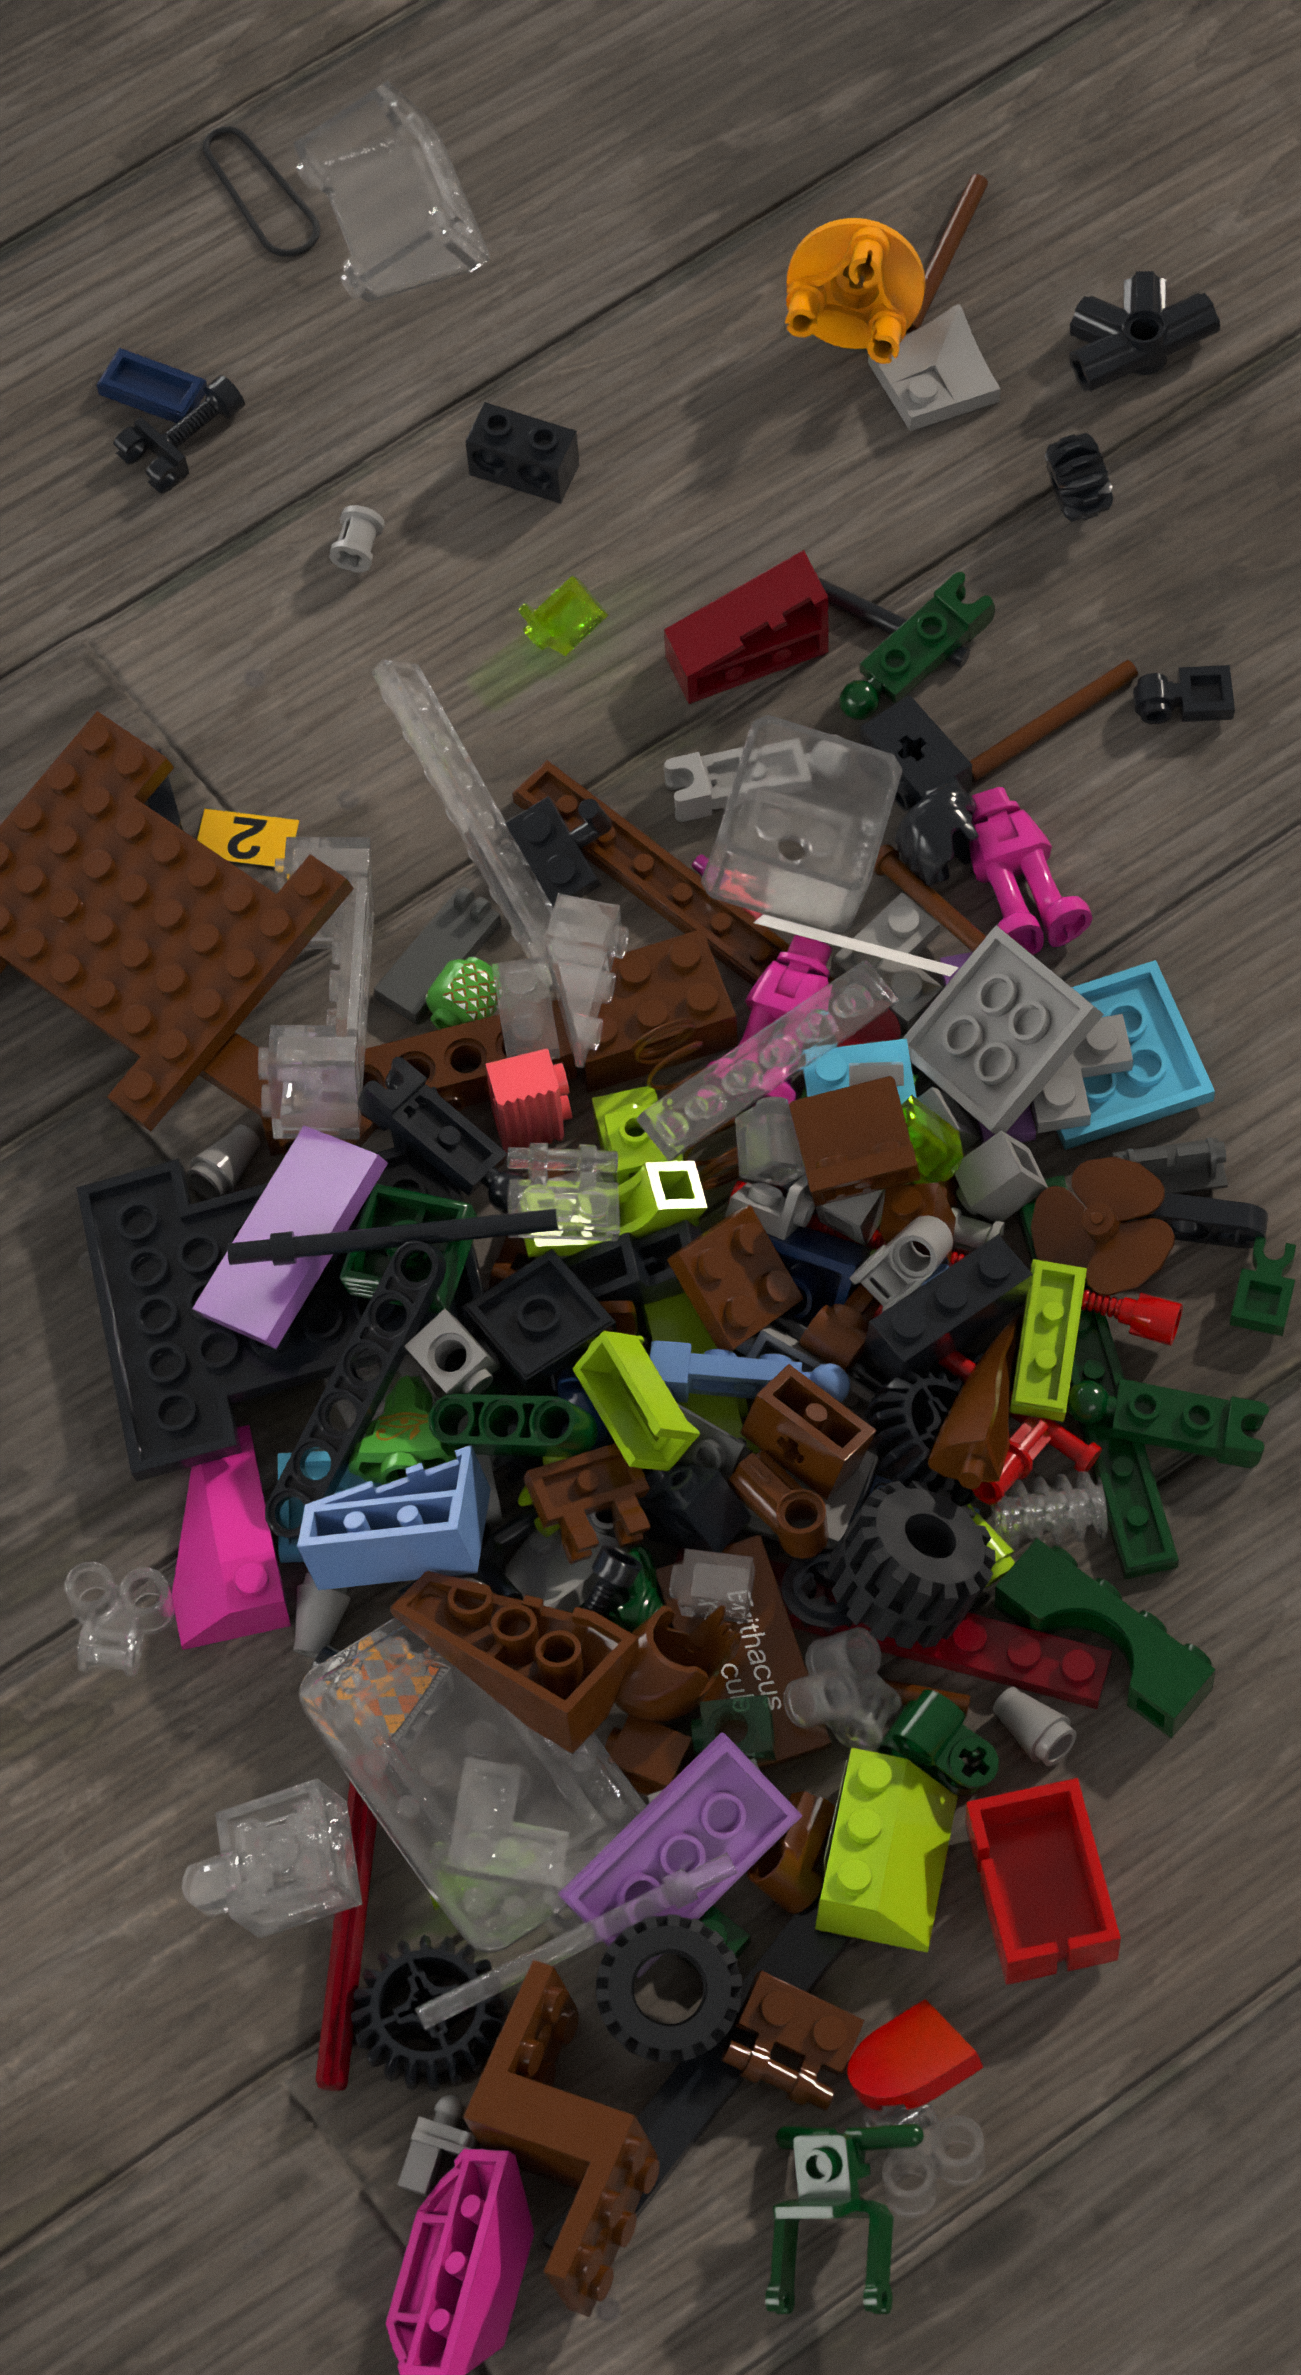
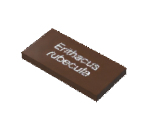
M761 1535L727 1545L719 1556L703 1553L656 1569L657 1579L666 1606H670L675 1613V1617L672 1620L674 1629L691 1633L720 1605H725L726 1615L723 1624L730 1623L729 1631L741 1633L740 1645L735 1658L725 1663L700 1704L711 1741L721 1732L724 1733L749 1760L756 1759L760 1771L832 1747ZM684 1645V1647L694 1652L703 1650V1648L698 1646Z

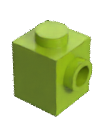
M656 1103L646 1106L629 1104L618 1108L613 1113L604 1114L606 1142L617 1186L632 1178L645 1162L671 1161Z

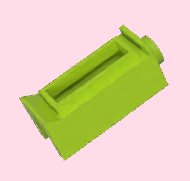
M602 1331L590 1343L588 1350L572 1369L629 1467L670 1471L700 1435V1432L687 1421L642 1345L645 1341L642 1336Z

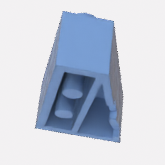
M472 1445L455 1450L457 1459L425 1470L422 1463L405 1468L407 1477L375 1488L373 1482L369 1481L305 1504L297 1548L317 1589L326 1590L418 1580L426 1571L447 1576L477 1573L491 1488Z

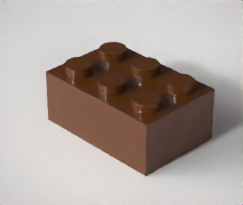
M702 929L552 975L555 1000L559 999L574 1048L575 1059L588 1093L650 1074L657 1064L646 1065L637 1062L631 1051L632 1045L648 1031L673 1020L681 1018L691 1019L696 1026L695 1031L686 1041L678 1046L643 1060L665 1058L676 1050L695 1041H702L703 1046L689 1055L666 1063L658 1071L738 1046L736 1013ZM683 1029L665 1034L650 1042L644 1048L663 1043L679 1034Z

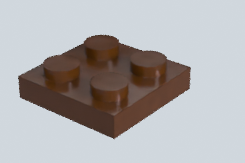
M751 1205L736 1210L667 1258L668 1263L717 1349L734 1350L804 1299Z

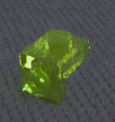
M573 575L537 609H534L525 602L517 609L528 623L523 628V631L529 639L541 650H545L549 646L563 656L572 651L609 616L582 581Z

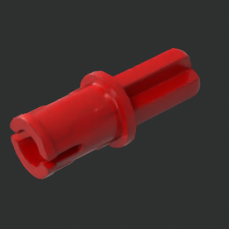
M1033 1418L1024 1420L1009 1437L1010 1446L1000 1480L997 1482H981L978 1488L972 1489L974 1495L984 1503L995 1505L1004 1497L1006 1491L1016 1480L1026 1478L1033 1469V1461L1051 1440V1435L1047 1431L1049 1425L1044 1420L1039 1422Z

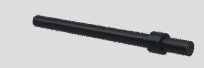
M546 1209L295 1236L293 1231L271 1233L270 1239L228 1243L227 1253L230 1265L273 1261L274 1266L297 1264V1258L398 1248L410 1241L436 1244L558 1231L559 1226L557 1210Z

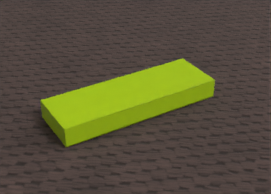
M1033 1259L1030 1271L1033 1276L1026 1297L1009 1413L1064 1422L1087 1268Z

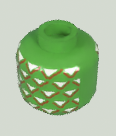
M468 957L466 960L456 959L449 961L425 995L427 1007L433 1014L431 1021L434 1026L440 1030L493 1016L504 999L502 988L499 985L501 978L497 971L486 962L475 957Z

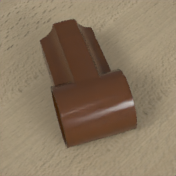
M764 1450L759 1453L752 1452L737 1465L735 1472L728 1479L729 1486L779 1536L780 1544L784 1551L793 1557L801 1559L811 1558L821 1553L827 1546L829 1532L826 1507L820 1495L812 1490L803 1489ZM798 1519H809L814 1522L813 1525L803 1529L791 1526Z
M806 1791L791 1793L788 1800L802 1817L747 1871V1878L789 1914H796L806 1909L817 1898L821 1890L823 1879L822 1875L816 1870V1866L830 1834L836 1808L824 1797L811 1795Z

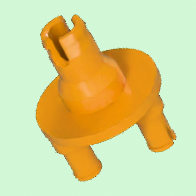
M839 219L816 228L800 242L790 260L786 279V307L788 314L785 324L789 323L787 330L798 338H805L813 334L817 338L838 347L867 349L870 358L877 363L887 364L892 362V356L895 359L898 357L899 343L903 340L907 329L918 316L924 298L925 275L917 252L900 233L885 224L869 219Z

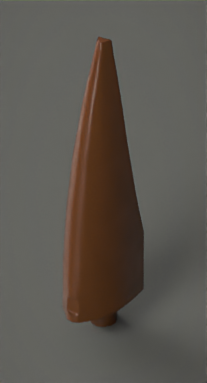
M1021 1314L1014 1316L971 1371L949 1410L928 1461V1466L932 1470L945 1477L959 1480L960 1484L968 1489L978 1488L981 1482H997L1002 1474L1010 1446L1008 1417L1011 1383L1023 1324Z

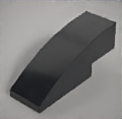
M683 1220L639 1239L627 1232L561 1260L598 1302L632 1301L634 1307L686 1293L668 1263L667 1258L704 1232L688 1220Z

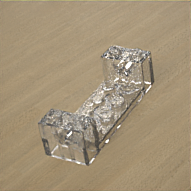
M286 837L285 858L275 859L274 875L276 890H280L310 854L347 878L354 889L304 948L332 949L333 965H340V970H330L329 996L330 1002H337V1008L327 1009L326 1025H270L269 1047H259V1080H269V1084L262 1085V1117H272L273 1139H296L304 1125L338 1139H360L361 1111L358 1106V1100L363 1090L375 917L370 837Z

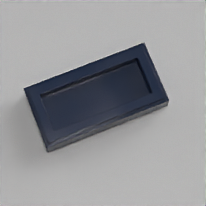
M122 348L117 350L97 383L99 395L174 423L179 422L194 408L198 407L205 395L204 388L207 386L206 379Z

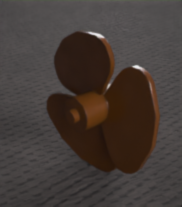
M1117 1157L1087 1160L1074 1170L1071 1178L1074 1193L1083 1204L1071 1191L1059 1186L1045 1189L1036 1199L1031 1232L1037 1258L1041 1261L1087 1268V1283L1098 1294L1112 1296L1139 1287L1162 1268L1174 1247V1232L1165 1221L1149 1218L1125 1222L1157 1211L1165 1198V1188L1161 1180L1140 1163Z

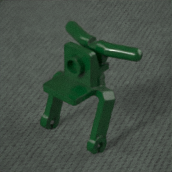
M900 2124L850 2127L845 2130V2133H838L835 2128L783 2126L778 2129L775 2135L777 2145L782 2149L794 2150L798 2199H789L772 2206L774 2234L771 2278L765 2294L768 2312H775L776 2314H792L795 2304L794 2285L798 2225L801 2219L869 2218L866 2280L863 2293L864 2309L866 2312H873L875 2315H888L890 2313L893 2303L890 2287L894 2217L887 2205L874 2200H864V2197L859 2196L858 2180L871 2175L870 2163H865L866 2151L917 2147L924 2139V2132L919 2125Z

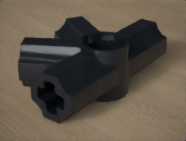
M1139 271L1130 279L1124 280L1123 309L1094 296H1084L1076 306L1070 323V335L1090 344L1069 353L1070 365L1084 391L1089 390L1090 392L1132 372L1138 375L1154 374L1164 368L1168 355L1219 332L1220 319L1215 311L1213 302L1205 292L1194 294L1167 307L1166 279L1158 277L1154 271Z

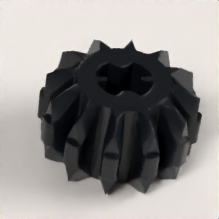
M1088 433L1076 436L1072 434L1048 445L1045 453L1046 468L1050 476V483L1052 484L1055 498H1057L1060 510L1064 513V516L1073 522L1080 519L1087 520L1109 510L1114 499L1111 491L1112 486L1103 456H1101L1098 444L1094 441V438Z

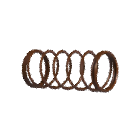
M688 1018L673 1020L648 1031L638 1038L631 1048L637 1062L646 1065L657 1064L648 1076L647 1085L657 1090L670 1089L661 1099L659 1110L661 1113L668 1115H682L673 1125L671 1131L673 1138L683 1141L695 1140L686 1149L684 1161H690L688 1158L689 1153L705 1138L731 1128L740 1120L738 1117H733L719 1123L704 1133L680 1136L676 1133L677 1127L695 1111L720 1102L728 1094L724 1091L716 1093L695 1106L686 1109L669 1111L664 1108V1103L679 1088L711 1075L716 1069L713 1066L705 1067L682 1081L673 1084L654 1085L652 1083V1077L666 1063L689 1055L703 1046L702 1041H695L676 1050L665 1058L643 1060L664 1053L686 1041L696 1028L693 1024L694 1022ZM683 1029L679 1034L663 1043L644 1048L647 1044L665 1034ZM752 1143L741 1144L717 1158L695 1161L696 1166L708 1165L698 1173L702 1189L709 1190L727 1184L754 1168L759 1161V1157L756 1156L757 1153L755 1151L749 1150L752 1147ZM745 1161L736 1168L724 1174L710 1178L719 1171H722L732 1165Z

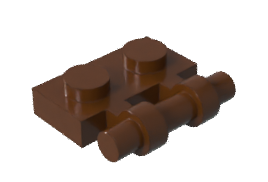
M761 1970L756 1973L734 2024L735 2027L754 2035L752 2043L747 2048L730 2040L725 2047L721 2061L739 2069V2076L755 2084L760 2079L787 2092L786 2099L801 2106L808 2102L826 2111L833 2100L835 2090L816 2081L818 2071L822 2068L835 2075L843 2073L865 2020ZM773 2045L801 2058L796 2071L770 2059Z

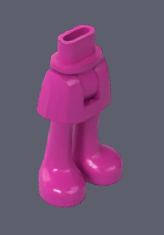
M996 787L972 795L976 803V810L972 816L971 823L979 837L977 840L969 841L970 858L977 880L982 883L990 882L994 889L1003 919L997 926L1032 955H1035L1042 949L1044 943L1042 928L1035 916L1030 914L1015 879L1016 876L1024 874L1041 916L1043 929L1049 944L1052 947H1060L1081 935L1091 925L1092 913L1088 904L1079 896H1061L1047 864L1052 846L1045 834L1024 809H1020L1016 801L1009 800L1005 788Z
M795 935L788 951L780 952L777 962H771L752 987L745 1000L751 1013L735 1054L729 1062L711 1061L706 1066H713L716 1069L711 1075L700 1080L701 1085L712 1094L722 1091L727 1092V1097L723 1100L740 1107H745L749 1100L752 1107L759 1113H768L785 1108L787 1117L791 1116L789 1104L797 1100V1094L790 1086L800 1050L807 1034L817 1035L821 1033L825 1022L829 987L828 978L830 976V971L826 964L833 950L829 945L814 939ZM775 1026L780 1027L782 1032L764 1075L754 1083L755 1075L770 1035Z

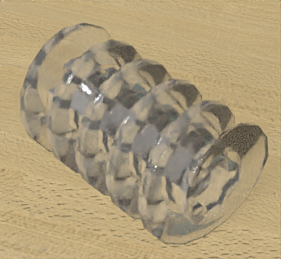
M1080 1471L1078 1473L1075 1488L1071 1486L1065 1474H1058L1055 1478L1053 1491L1049 1489L1042 1476L1036 1477L1033 1481L1031 1494L1028 1493L1021 1480H1016L1011 1486L1009 1497L1005 1494L997 1504L990 1505L994 1531L1000 1537H1005L1009 1546L1014 1551H1018L1021 1534H1027L1031 1543H1033L1036 1538L1040 1541L1042 1540L1043 1531H1049L1055 1544L1062 1545L1065 1528H1071L1078 1543L1084 1542L1087 1525H1093L1100 1540L1106 1539L1108 1522L1102 1480L1099 1475L1097 1484L1094 1485L1087 1471Z

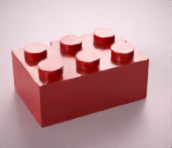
M1078 1778L966 1802L965 1827L977 1873L981 1872L980 1885L1006 1985L1057 1974V1964L1065 1961L1067 1971L1118 1961L1121 1937Z

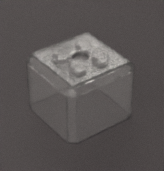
M766 715L753 721L734 771L701 879V883L709 897L764 915L838 935L849 930L870 884L903 769L894 754L771 715ZM783 841H795L803 847L805 857L800 860H789L780 853L778 845Z

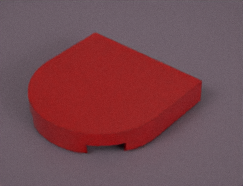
M924 1999L869 2034L852 2053L848 2063L847 2074L857 2098L866 2107L872 2110L883 2111L882 2106L904 2104L906 2109L910 2110L931 2102L984 2067L978 2053Z

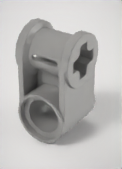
M929 1215L920 1216L908 1224L886 1246L882 1245L849 1277V1280L854 1285L861 1283L883 1306L881 1311L883 1313L920 1288L922 1283L934 1273L952 1249V1233L946 1223L939 1218ZM913 1241L925 1245L930 1252V1256L917 1251Z

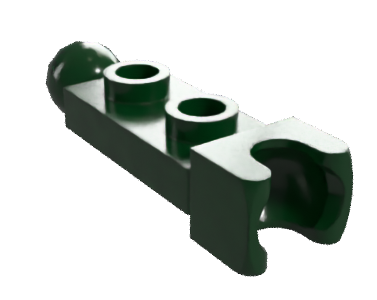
M963 572L954 573L934 591V598H931L859 663L860 673L867 680H854L845 685L839 697L840 708L844 714L853 720H865L873 716L878 708L879 696L882 693L895 704L899 702L967 640L970 642L992 622L995 615V605L992 598L985 595L974 603H962L966 597V589L963 585L966 577Z
M1121 1378L1117 1384L1115 1396L1108 1395L1101 1384L1094 1381H1081L1069 1390L1067 1410L1073 1419L1083 1424L1095 1423L1103 1417L1112 1418L1109 1437L1215 1457L1218 1463L1243 1468L1256 1467L1262 1458L1265 1446L1261 1440L1246 1436L1242 1430L1259 1431L1270 1411L1266 1403L1234 1396L1229 1401L1227 1399Z

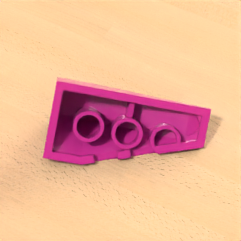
M250 1425L237 1427L242 1453L191 1467L172 1589V1601L182 1650L291 1626L272 1531L265 1519L266 1502Z

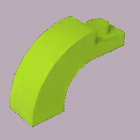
M695 1161L645 1162L642 1168L626 1182L594 1195L570 1198L523 1199L516 1212L546 1209L557 1210L558 1231L522 1234L528 1257H540L551 1249L558 1256H571L627 1232L639 1239L683 1220L694 1223L708 1206Z

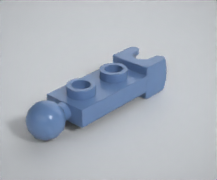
M652 1341L650 1359L672 1396L678 1402L687 1403L689 1393L755 1399L756 1395L788 1364L792 1365L840 1403L848 1396L851 1387L850 1379L846 1372L840 1366L832 1363L821 1364L812 1372H802V1362H792L789 1357L780 1354H764L759 1359L737 1357L735 1353L723 1349L707 1350L704 1354L691 1353L690 1343Z

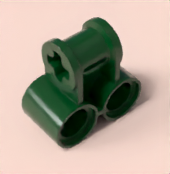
M929 1689L923 1690L916 1701L911 1700L907 1703L878 1745V1750L881 1754L908 1759L958 1797L971 1795L980 1787L987 1785L995 1778L999 1769V1758L996 1750L988 1741L963 1724L966 1717L962 1710L944 1695ZM964 1757L972 1762L969 1768V1772L972 1775L969 1777L961 1771L965 1764L962 1760Z

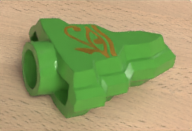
M406 1375L401 1377L392 1388L385 1400L384 1413L371 1421L365 1438L358 1443L350 1456L348 1463L350 1473L360 1476L366 1482L372 1481L385 1485L407 1477L405 1468L422 1463L426 1470L457 1459L455 1450L458 1449L439 1441L433 1436L429 1428V1415L434 1402L432 1394L421 1376Z

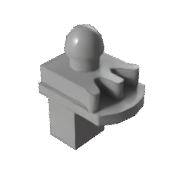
M446 2095L437 2102L434 2108L436 2114L433 2121L418 2117L411 2137L412 2142L398 2182V2186L402 2189L428 2197L433 2189L444 2153L457 2157L463 2149H475L477 2139L472 2135L473 2133L455 2128L458 2119L462 2118L463 2107L459 2098L454 2095Z

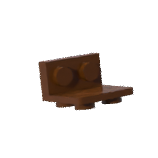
M892 1076L790 1102L789 1108L815 1207L921 1180L896 1082Z

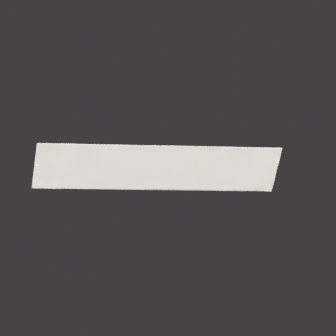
M764 914L753 922L946 976H951L959 968Z

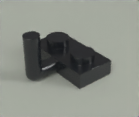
M549 796L505 822L539 884L557 912L602 885L581 850L608 833L612 827L610 817L593 799H586L580 803L579 814L586 822L573 830L569 829L554 801Z

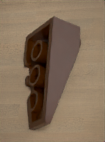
M426 1571L391 1606V1613L394 1617L522 1723L571 1754L608 1717L619 1692L623 1676L639 1646L638 1637L594 1611L578 1607L574 1608L573 1613L544 1606L543 1599L525 1595L523 1600L494 1594L488 1585L431 1571Z

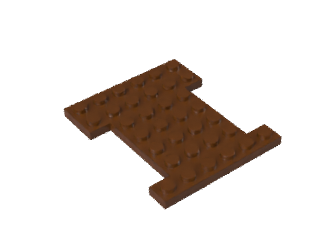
M96 711L0 825V974L8 965L139 1058L107 1098L118 1109L152 1132L352 892L354 887L347 878L310 854L276 894L156 813L144 803L175 767L167 757Z

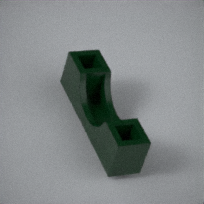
M1036 1538L995 1586L994 1608L1021 1627L1047 1634L1066 1629H1083L1098 1633L1115 1644L1124 1655L1131 1673L1127 1706L1171 1739L1213 1690L1216 1669L1212 1667L1210 1658L1201 1649L1190 1643L1185 1645L1179 1643L1167 1634L1166 1627L1156 1616L1145 1610L1140 1612L1134 1610L1122 1601L1120 1592L1111 1583L1102 1578L1094 1580L1078 1568L1076 1560L1059 1546L1053 1545L1050 1548Z

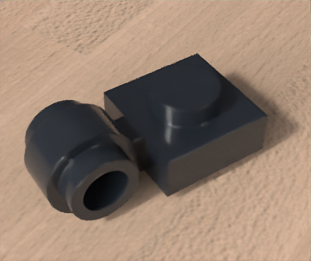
M1230 665L1179 667L1178 683L1168 681V678L1163 674L1150 673L1140 677L1137 681V686L1133 689L1135 712L1141 716L1143 722L1148 724H1160L1168 721L1175 707H1180L1182 722L1233 720L1235 705Z

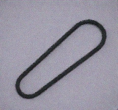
M232 126L219 127L207 134L203 141V152L261 244L268 251L279 256H296L312 248L320 236V224L316 215L241 129ZM221 134H234L246 144L310 219L313 225V234L308 242L295 249H281L275 247L267 240L211 153L210 143L215 137Z

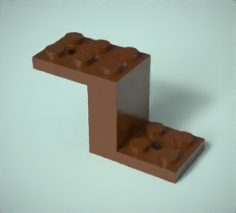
M533 1959L463 2119L483 2150L510 2151L516 2156L519 2169L578 2189L543 2272L568 2310L590 2317L596 2302H602L610 2291L614 2277V2270L611 2266L619 2248H625L633 2237L637 2222V2216L634 2212L642 2194H648L654 2187L660 2164L659 2160H657L658 2155L635 2115L552 2087L556 2076V2065L554 2063L562 2045H568L572 2041L578 2027L579 2014L577 2006L555 1967Z

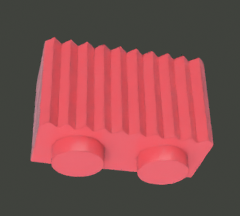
M548 1048L485 1064L491 1109L502 1149L510 1155L513 1149L520 1152L523 1147L531 1149L534 1144L541 1147L544 1141L549 1144L554 1139L561 1142L565 1137L563 1121L572 1119L568 1099L570 1091L563 1064H552Z

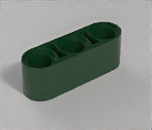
M450 1394L437 1400L431 1408L429 1415V1428L434 1437L457 1449L472 1445L476 1455L572 1457L588 1452L595 1444L598 1435L597 1423L593 1415L585 1409L555 1396ZM468 1414L467 1426L463 1432L458 1434L459 1422ZM518 1416V1426L516 1430L508 1436L507 1429L509 1423L512 1421L513 1418ZM569 1417L570 1423L567 1431L558 1438L559 1425L565 1418Z

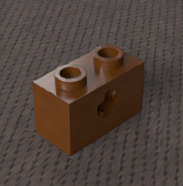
M788 1364L756 1395L740 1434L762 1451L764 1450L771 1458L828 1500L859 1469L876 1430L792 1365Z

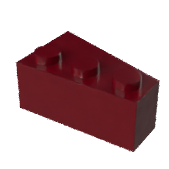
M805 550L800 551L664 629L665 657L688 704L829 653L828 596Z

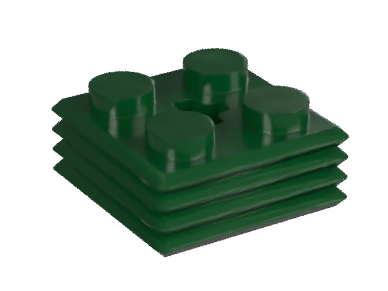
M375 1184L366 1199L356 1230L477 1217L470 1203ZM473 1240L430 1244L442 1252L446 1260V1273L428 1312L439 1314L444 1309L449 1312ZM398 1248L347 1253L340 1273V1280L347 1293L371 1299L393 1254ZM420 1251L409 1257L405 1266L408 1278L413 1282H421L429 1276L432 1269V1261L427 1253ZM397 1300V1301H391V1302H389V1303H391V1304H396V1305L404 1306V1305H403L400 1301H398V1300Z

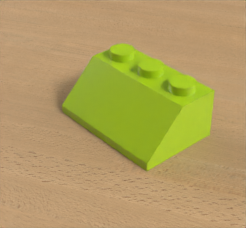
M851 1748L815 1930L928 1953L958 1796L908 1759Z

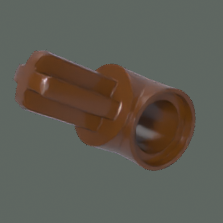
M860 1283L844 1304H833L831 1307L825 1305L808 1325L798 1345L825 1364L832 1363L840 1366L847 1374L864 1352L863 1348L869 1321L872 1320L881 1304Z

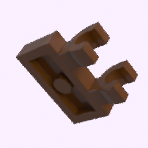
M616 1443L527 1470L523 1478L543 1529L557 1524L560 1525L562 1544L570 1565L590 1559L593 1555L591 1549L599 1545L596 1533L587 1519L586 1515L607 1508L611 1509L613 1529L620 1548L641 1542L643 1540L642 1533L650 1529L648 1519L637 1500L646 1496L650 1489L642 1468L629 1467Z

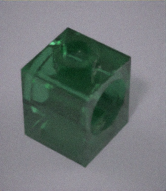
M768 1695L700 1702L701 1718L691 1720L695 1753H701L718 1736V1731L725 1722L736 1719L748 1725L746 1737L741 1742L735 1744L749 1760L755 1758L757 1763L777 1761L772 1705Z

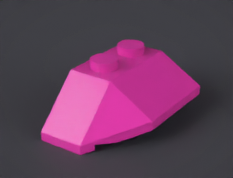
M463 2149L454 2160L455 2167L440 2179L417 2210L386 2320L391 2345L399 2362L397 2366L400 2375H466L504 2347L535 2233L516 2156L510 2151Z

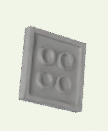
M995 925L902 1039L907 1038L910 1062L992 1133L997 1134L999 1131L1006 1133L1104 1014Z

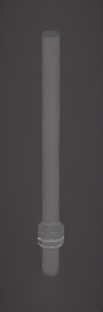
M726 1852L687 1873L682 1868L662 1878L663 1885L415 2008L426 2030L523 1981L533 1959L553 1966L625 1930L630 1925H634L644 1918L651 1917L673 1905L678 1910L698 1900L697 1893L736 1874L737 1871Z

